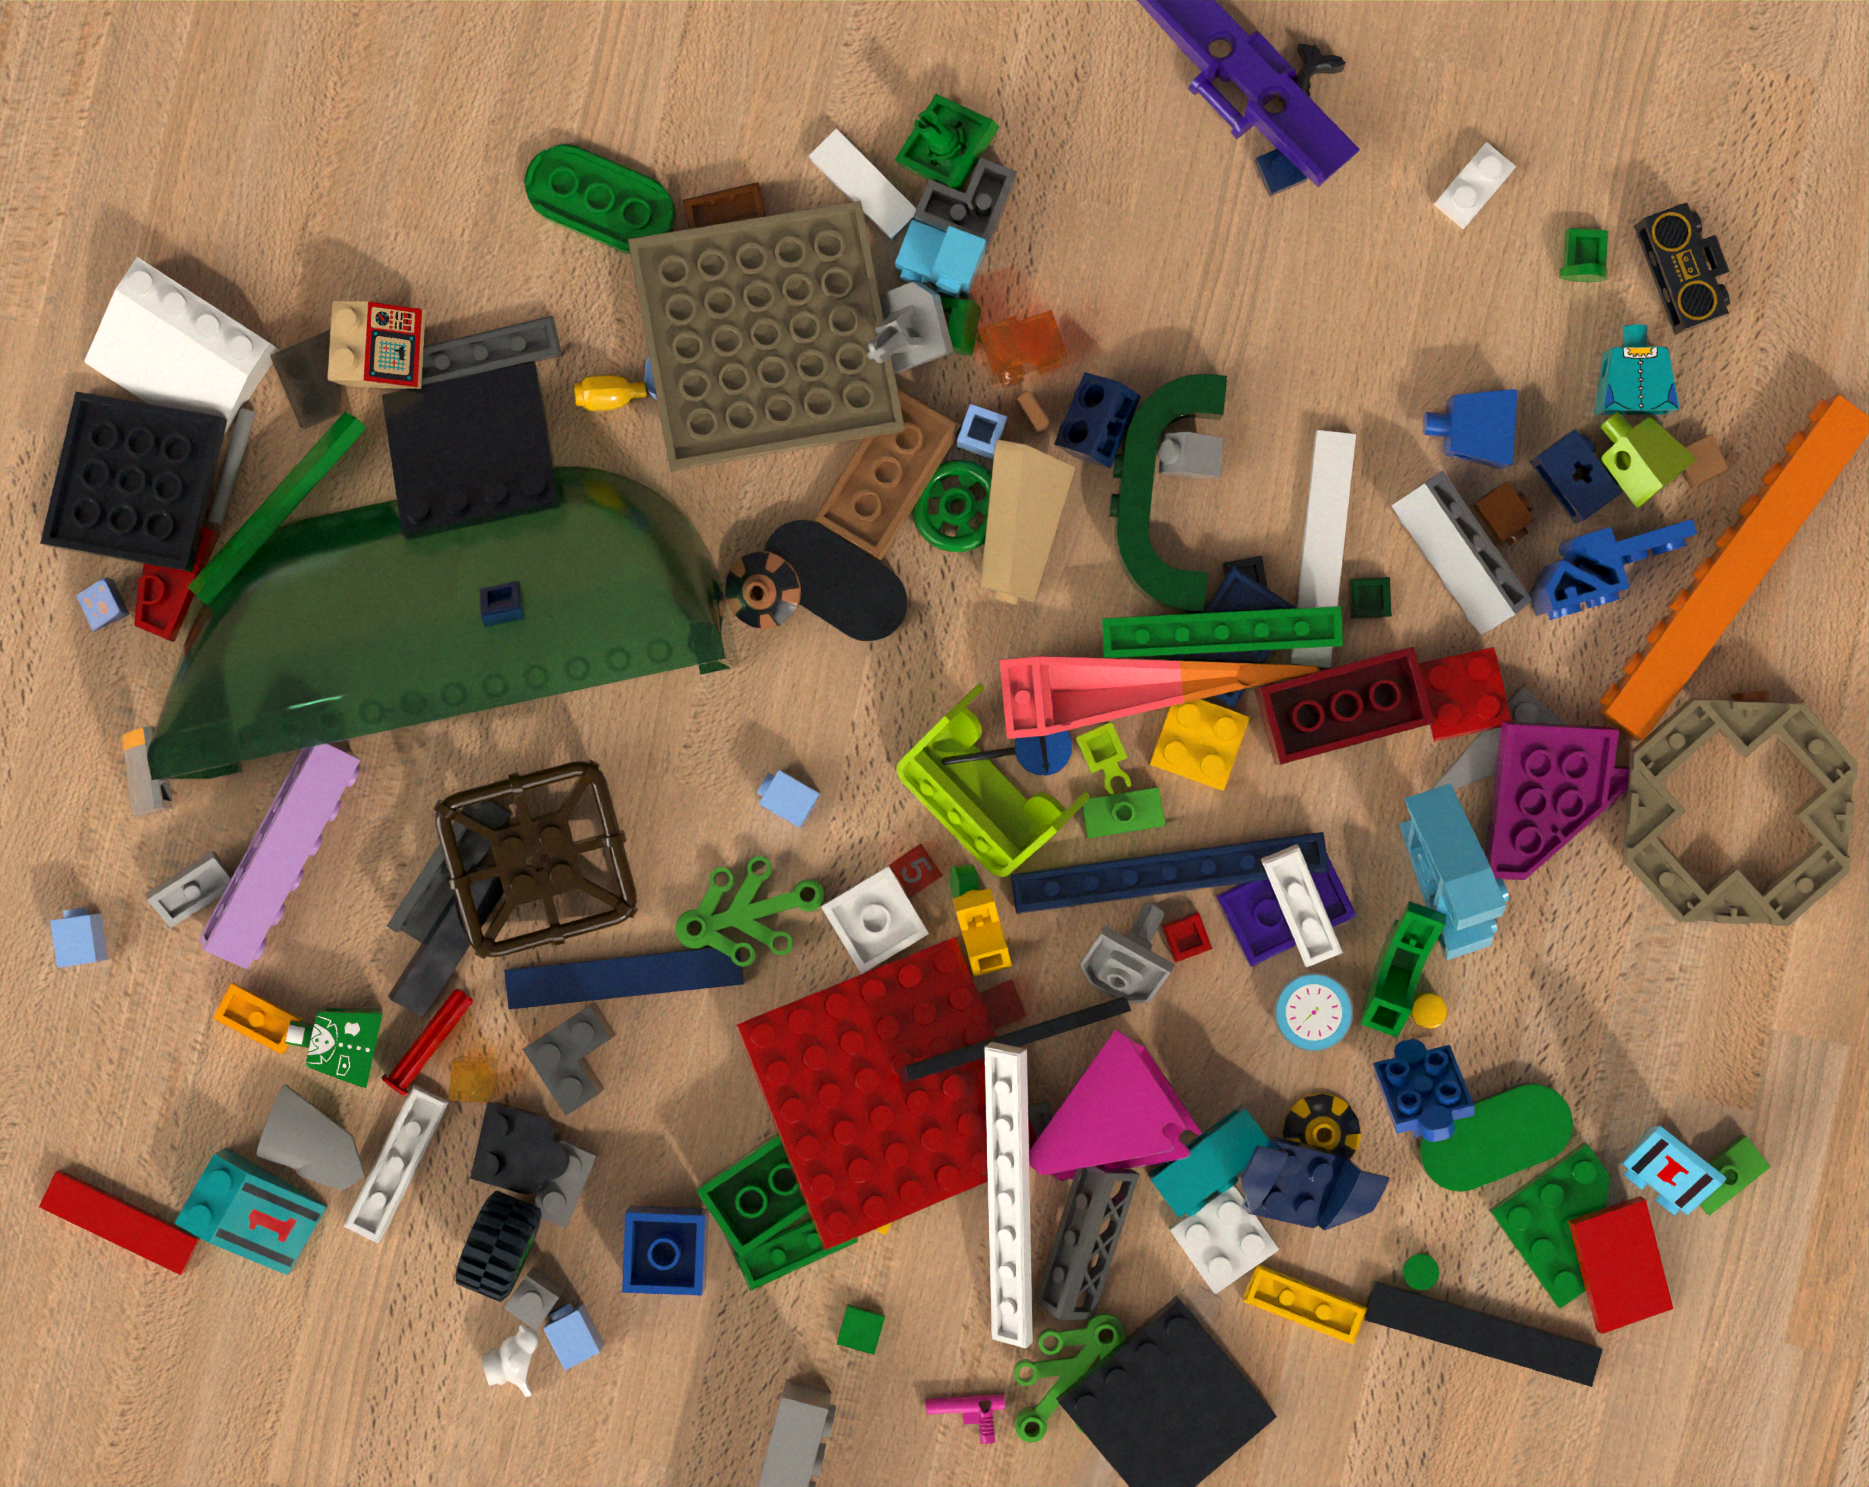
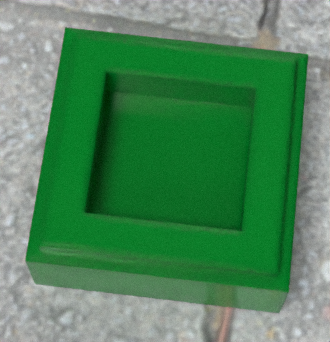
M847 1304L837 1345L874 1355L885 1314Z

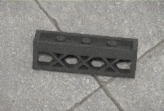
M492 799L462 808V811L493 828L506 825L513 815L511 811ZM454 821L452 827L465 871L469 870L473 863L480 866L491 849L490 840ZM441 844L438 845L387 924V927L393 931H404L421 943L454 894V890L449 889L446 880L449 877V872Z
M1103 1164L1076 1169L1035 1299L1036 1304L1057 1319L1080 1320L1091 1319L1095 1316L1140 1175L1132 1169H1112ZM1122 1181L1119 1192L1111 1199L1110 1194L1114 1182ZM1110 1217L1108 1228L1099 1235L1098 1232L1101 1224ZM1098 1253L1099 1257L1096 1265L1087 1272L1089 1261ZM1087 1290L1083 1307H1075L1078 1296Z

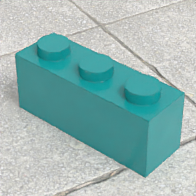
M1241 1104L1186 1145L1190 1149L1188 1158L1163 1162L1147 1175L1178 1218L1185 1213L1190 1217L1205 1207L1207 1204L1205 1198L1218 1190L1219 1193H1223L1235 1185L1239 1180L1236 1175L1246 1169L1256 1146L1266 1147L1269 1139L1247 1109Z

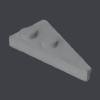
M1519 687L1507 701L1512 722L1565 724L1524 687ZM1501 728L1480 732L1430 790L1450 783L1455 790L1495 774Z

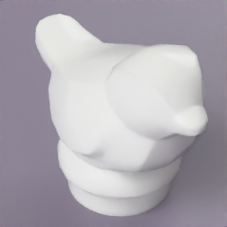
M520 1325L516 1335L506 1338L500 1349L493 1348L490 1353L482 1355L483 1368L489 1386L498 1383L501 1386L509 1381L517 1385L526 1398L533 1395L527 1381V1374L532 1354L537 1348L539 1340L535 1330Z

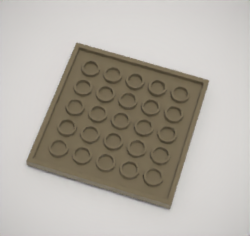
M861 201L628 239L670 472L904 431V421L891 356L883 363H877L874 358L869 359L866 354L869 350L868 344L878 335L875 328L884 321Z

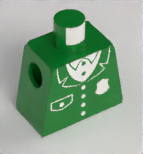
M318 1007L314 1025L290 1020L285 1044L309 1048L306 1067L356 1086L367 1088L383 1010L377 1008Z

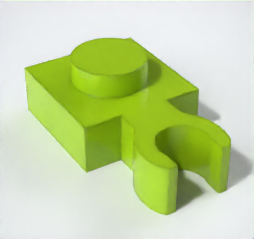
M1112 722L1075 738L1091 774L1101 769L1103 770L1105 775L1104 787L1110 795L1114 794L1110 782L1115 776L1122 777L1127 788L1131 786L1128 774L1122 771L1117 763L1128 758Z

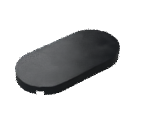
M796 520L779 527L768 539L764 551L773 552L786 559L798 575L801 585L799 605L845 635L858 641H877L890 636L903 622L907 611V594L899 577L893 571L826 527L813 521Z

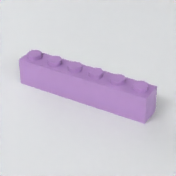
M310 732L198 939L204 951L245 969H248L252 960L256 961L260 958L266 946V939L264 938L270 926H276L281 920L285 910L283 902L289 891H295L301 883L304 875L303 865L308 856L312 857L316 854L322 843L323 836L320 834L327 821L332 822L340 810L341 801L339 799L346 786L351 787L359 775L360 766L358 764L360 759L353 752Z

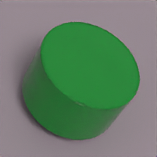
M973 864L951 867L950 889L953 898L960 897L971 890H979L978 874Z
M1416 1254L1405 1262L1402 1270L1403 1278L1411 1288L1426 1290L1436 1284L1439 1278V1267L1432 1257L1425 1254Z

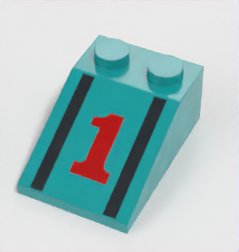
M224 1148L213 1154L174 1223L210 1244L288 1275L328 1205L230 1149Z

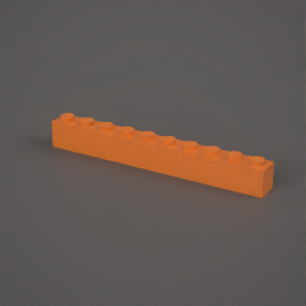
M1840 394L1826 399V401L1822 398L1813 406L1807 415V418L1811 420L1803 432L1798 430L1792 435L1784 446V449L1788 451L1780 463L1774 462L1766 470L1761 478V481L1765 483L1757 495L1752 493L1744 500L1738 509L1741 517L1733 527L1731 525L1725 527L1715 540V544L1719 547L1710 558L1705 556L1694 568L1691 574L1695 577L1694 581L1687 590L1684 588L1680 589L1668 605L1672 611L1664 622L1658 620L1650 628L1645 636V639L1649 642L1641 653L1634 652L1622 668L1625 675L1617 685L1615 683L1609 685L1601 695L1599 702L1603 705L1597 714L1633 741L1646 739L1868 436L1869 416Z

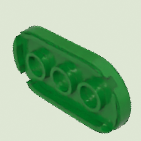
M571 144L554 145L555 147L549 148L546 151L544 149L531 160L527 167L524 183L528 199L534 210L541 217L552 223L626 254H630L628 239L673 232L676 220L674 203L664 186L651 177Z
M1523 1083L1473 1102L1474 1116L1454 1120L1455 1132L1449 1139L1432 1142L1422 1137L1418 1152L1423 1170L1436 1184L1451 1191H1470L1557 1156L1570 1140L1573 1128L1572 1114L1564 1098L1555 1090L1539 1084Z

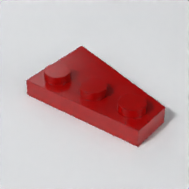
M203 527L193 573L143 564V574L138 579L134 626L175 642L195 595L187 587L208 564L220 533Z

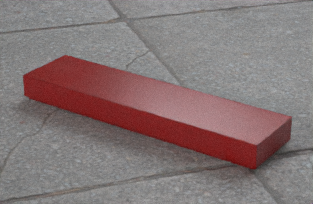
M62 1170L55 1172L39 1205V1208L179 1275L185 1272L201 1239L183 1228Z

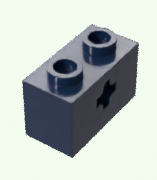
M1576 429L1564 435L1529 461L1574 524L1586 520L1622 493L1617 486L1619 483L1605 465L1603 466L1594 455L1597 450L1591 439L1584 433L1579 434ZM1582 468L1585 474L1582 475L1581 480L1575 481L1572 475L1575 474L1576 469Z

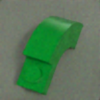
M1411 901L1408 902L1400 919H1395L1379 955L1367 991L1361 1016V1025L1394 1037L1399 1036L1412 1012L1414 995L1423 967L1446 924V914Z

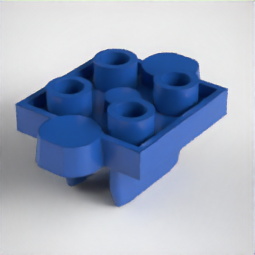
M1405 1040L1395 1046L1393 1058L1373 1063L1374 1074L1396 1134L1412 1131L1415 1138H1418L1421 1134L1428 1141H1441L1449 1139L1454 1134V1120L1474 1116L1473 1101L1450 1045L1427 1050L1420 1040Z

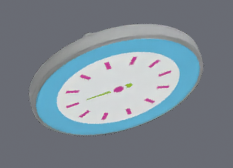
M1304 973L1289 980L1279 991L1274 1004V1019L1277 1029L1288 1043L1304 1051L1320 1052L1334 1047L1347 1035L1353 1021V1004L1347 990L1336 979L1322 973Z

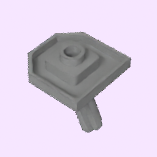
M916 281L882 294L880 302L884 321L875 328L878 335L868 344L869 350L866 354L869 359L874 358L877 363H883L891 356L895 375L954 352L938 293L920 281Z
M1145 903L1132 928L1124 936L1104 926L1080 963L1090 985L1115 999L1127 998L1129 1004L1149 1003L1171 974L1175 965L1150 951L1153 946L1150 942L1164 917V912L1158 906Z

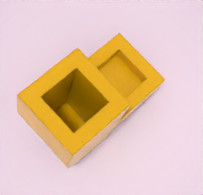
M991 888L981 891L971 890L960 897L953 898L974 977L1012 967Z

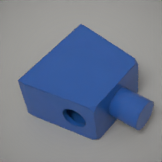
M1509 389L1454 395L1447 400L1446 413L1425 412L1423 435L1444 437L1443 453L1446 456L1498 469H1505L1513 465L1518 390Z

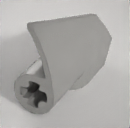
M288 1085L281 1086L259 1141L257 1156L297 1169L296 1173L304 1178L342 1191L364 1178L366 1175L353 1135Z

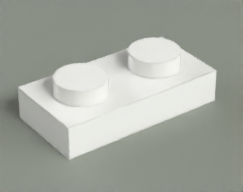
M1486 142L1433 205L1464 229L1516 166Z

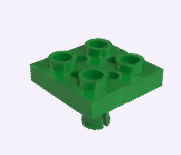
M935 94L926 110L918 114L920 120L915 119L914 129L896 156L895 161L902 168L927 180L930 179L960 191L1000 127L994 120ZM964 149H966V152L963 155L959 156V154L962 153Z

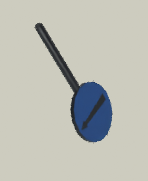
M1067 730L1045 736L1015 738V745L1011 748L944 757L941 762L943 765L1016 755L1018 762L1026 771L1035 775L1048 776L1059 772L1068 763L1072 754V741Z

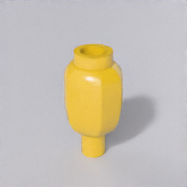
M590 375L585 377L582 382L574 383L576 407L584 406L585 409L592 412L619 409L627 405L630 399L646 398L645 382L629 383L624 377L619 375Z

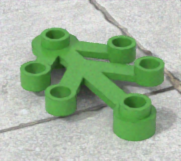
M756 856L749 861L747 866L748 875L728 911L713 915L723 893L729 891L735 883L732 872L727 868L719 867L712 871L710 875L711 885L698 909L688 910L679 917L676 923V935L679 941L686 947L699 949L709 945L730 956L736 965L748 967L756 959L754 948L748 943L736 944L717 932L733 926L768 945L774 954L785 956L793 949L794 942L792 937L783 931L775 932L755 920L796 907L805 912L817 911L825 901L824 889L817 881L806 879L800 881L792 892L750 904L762 882L768 879L772 873V865L768 859L763 856ZM757 862H764L767 865V870L763 875L758 876L753 873V867ZM718 874H728L729 882L726 886L719 887L716 885L715 879ZM806 888L815 890V898L810 902H805L801 898V893ZM695 921L700 922L702 925L701 932L696 936L690 935L688 932L689 925ZM778 937H786L788 939V947L783 951H778L774 947V942ZM741 948L750 950V958L746 962H739L737 960L736 954Z
M1108 1313L1098 1314L1091 1318L1084 1328L1061 1331L1046 1328L1038 1336L1039 1347L1045 1354L1054 1355L1061 1350L1062 1346L1084 1345V1347L1075 1357L1035 1362L1029 1359H1021L1014 1365V1377L1023 1386L1032 1385L1037 1378L1060 1376L1035 1408L1026 1407L1017 1413L1014 1425L1018 1436L1023 1441L1033 1443L1041 1440L1047 1431V1419L1059 1406L1056 1398L1089 1370V1366L1098 1355L1100 1360L1103 1359L1124 1341V1327L1116 1316ZM1108 1328L1112 1330L1111 1338L1105 1341L1098 1338L1099 1332L1102 1329ZM1047 1336H1055L1057 1338L1056 1345L1053 1347L1043 1345V1341ZM1028 1366L1033 1369L1032 1375L1028 1378H1021L1018 1375L1022 1367ZM1034 1421L1039 1424L1036 1432L1028 1433L1024 1430L1028 1422ZM1076 1424L1078 1430L1083 1433V1431Z

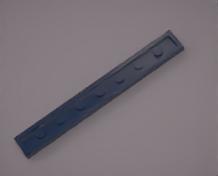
M1324 832L1011 874L1016 914L1266 881L1269 878L1261 859L1298 844L1310 875L1329 872Z

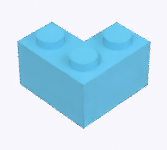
M911 220L895 262V271L900 272V279L908 283L920 281L921 283L926 282L938 287L936 292L944 297L959 299V296L968 299L985 256L986 240L951 226L948 227L947 232H943Z

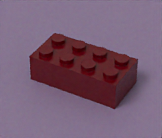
M1414 647L1254 689L1275 765H1282L1434 723Z

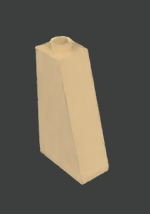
M998 439L994 451L980 586L996 592L995 600L1016 606L1018 599L1032 603L1035 601L1075 467L1028 445Z

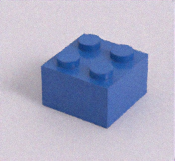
M630 1205L625 1212L622 1293L702 1296L706 1288L708 1208Z

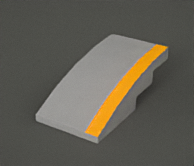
M149 726L123 734L121 741L132 816L150 815L151 813L162 812V810L173 809L162 729Z

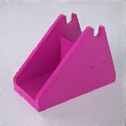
M1115 1029L1030 1149L1029 1166L1041 1175L1049 1174L1060 1181H1067L1074 1178L1076 1169L1101 1164L1112 1169H1131L1185 1159L1189 1157L1190 1149L1181 1142V1133L1185 1130H1191L1195 1134L1201 1135L1202 1131L1147 1048Z

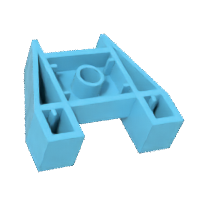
M1451 783L1405 798L1404 801L1412 819L1399 823L1426 907L1446 914V924L1438 937L1446 961L1491 946L1494 939L1493 933L1497 932L1495 918L1503 915L1506 907L1505 902L1509 901V895L1502 878L1495 879L1491 866Z

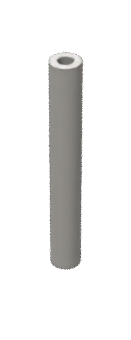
M240 408L208 517L210 522L220 525L224 524L256 412Z

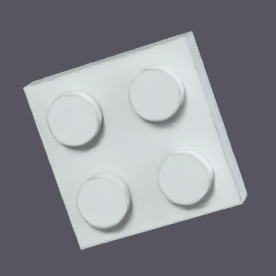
M889 866L821 906L861 974L929 934Z
M1235 1185L1223 1193L1218 1192L1206 1201L1205 1207L1190 1217L1186 1215L1169 1227L1173 1236L1214 1294L1223 1290L1279 1250L1256 1215L1248 1214L1242 1208L1244 1198Z

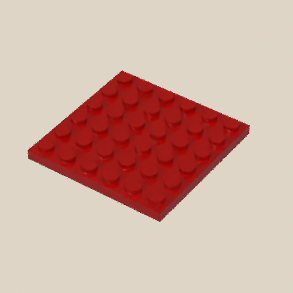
M956 937L735 1025L824 1250H828L988 1182L985 1058L901 1084L897 1072L900 1067L996 1037ZM1028 1117L1030 1151L1037 1141V1137Z

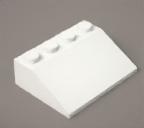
M136 257L115 289L84 362L147 404L223 417L227 420L225 436L237 418L240 408L245 406L281 350L142 259Z

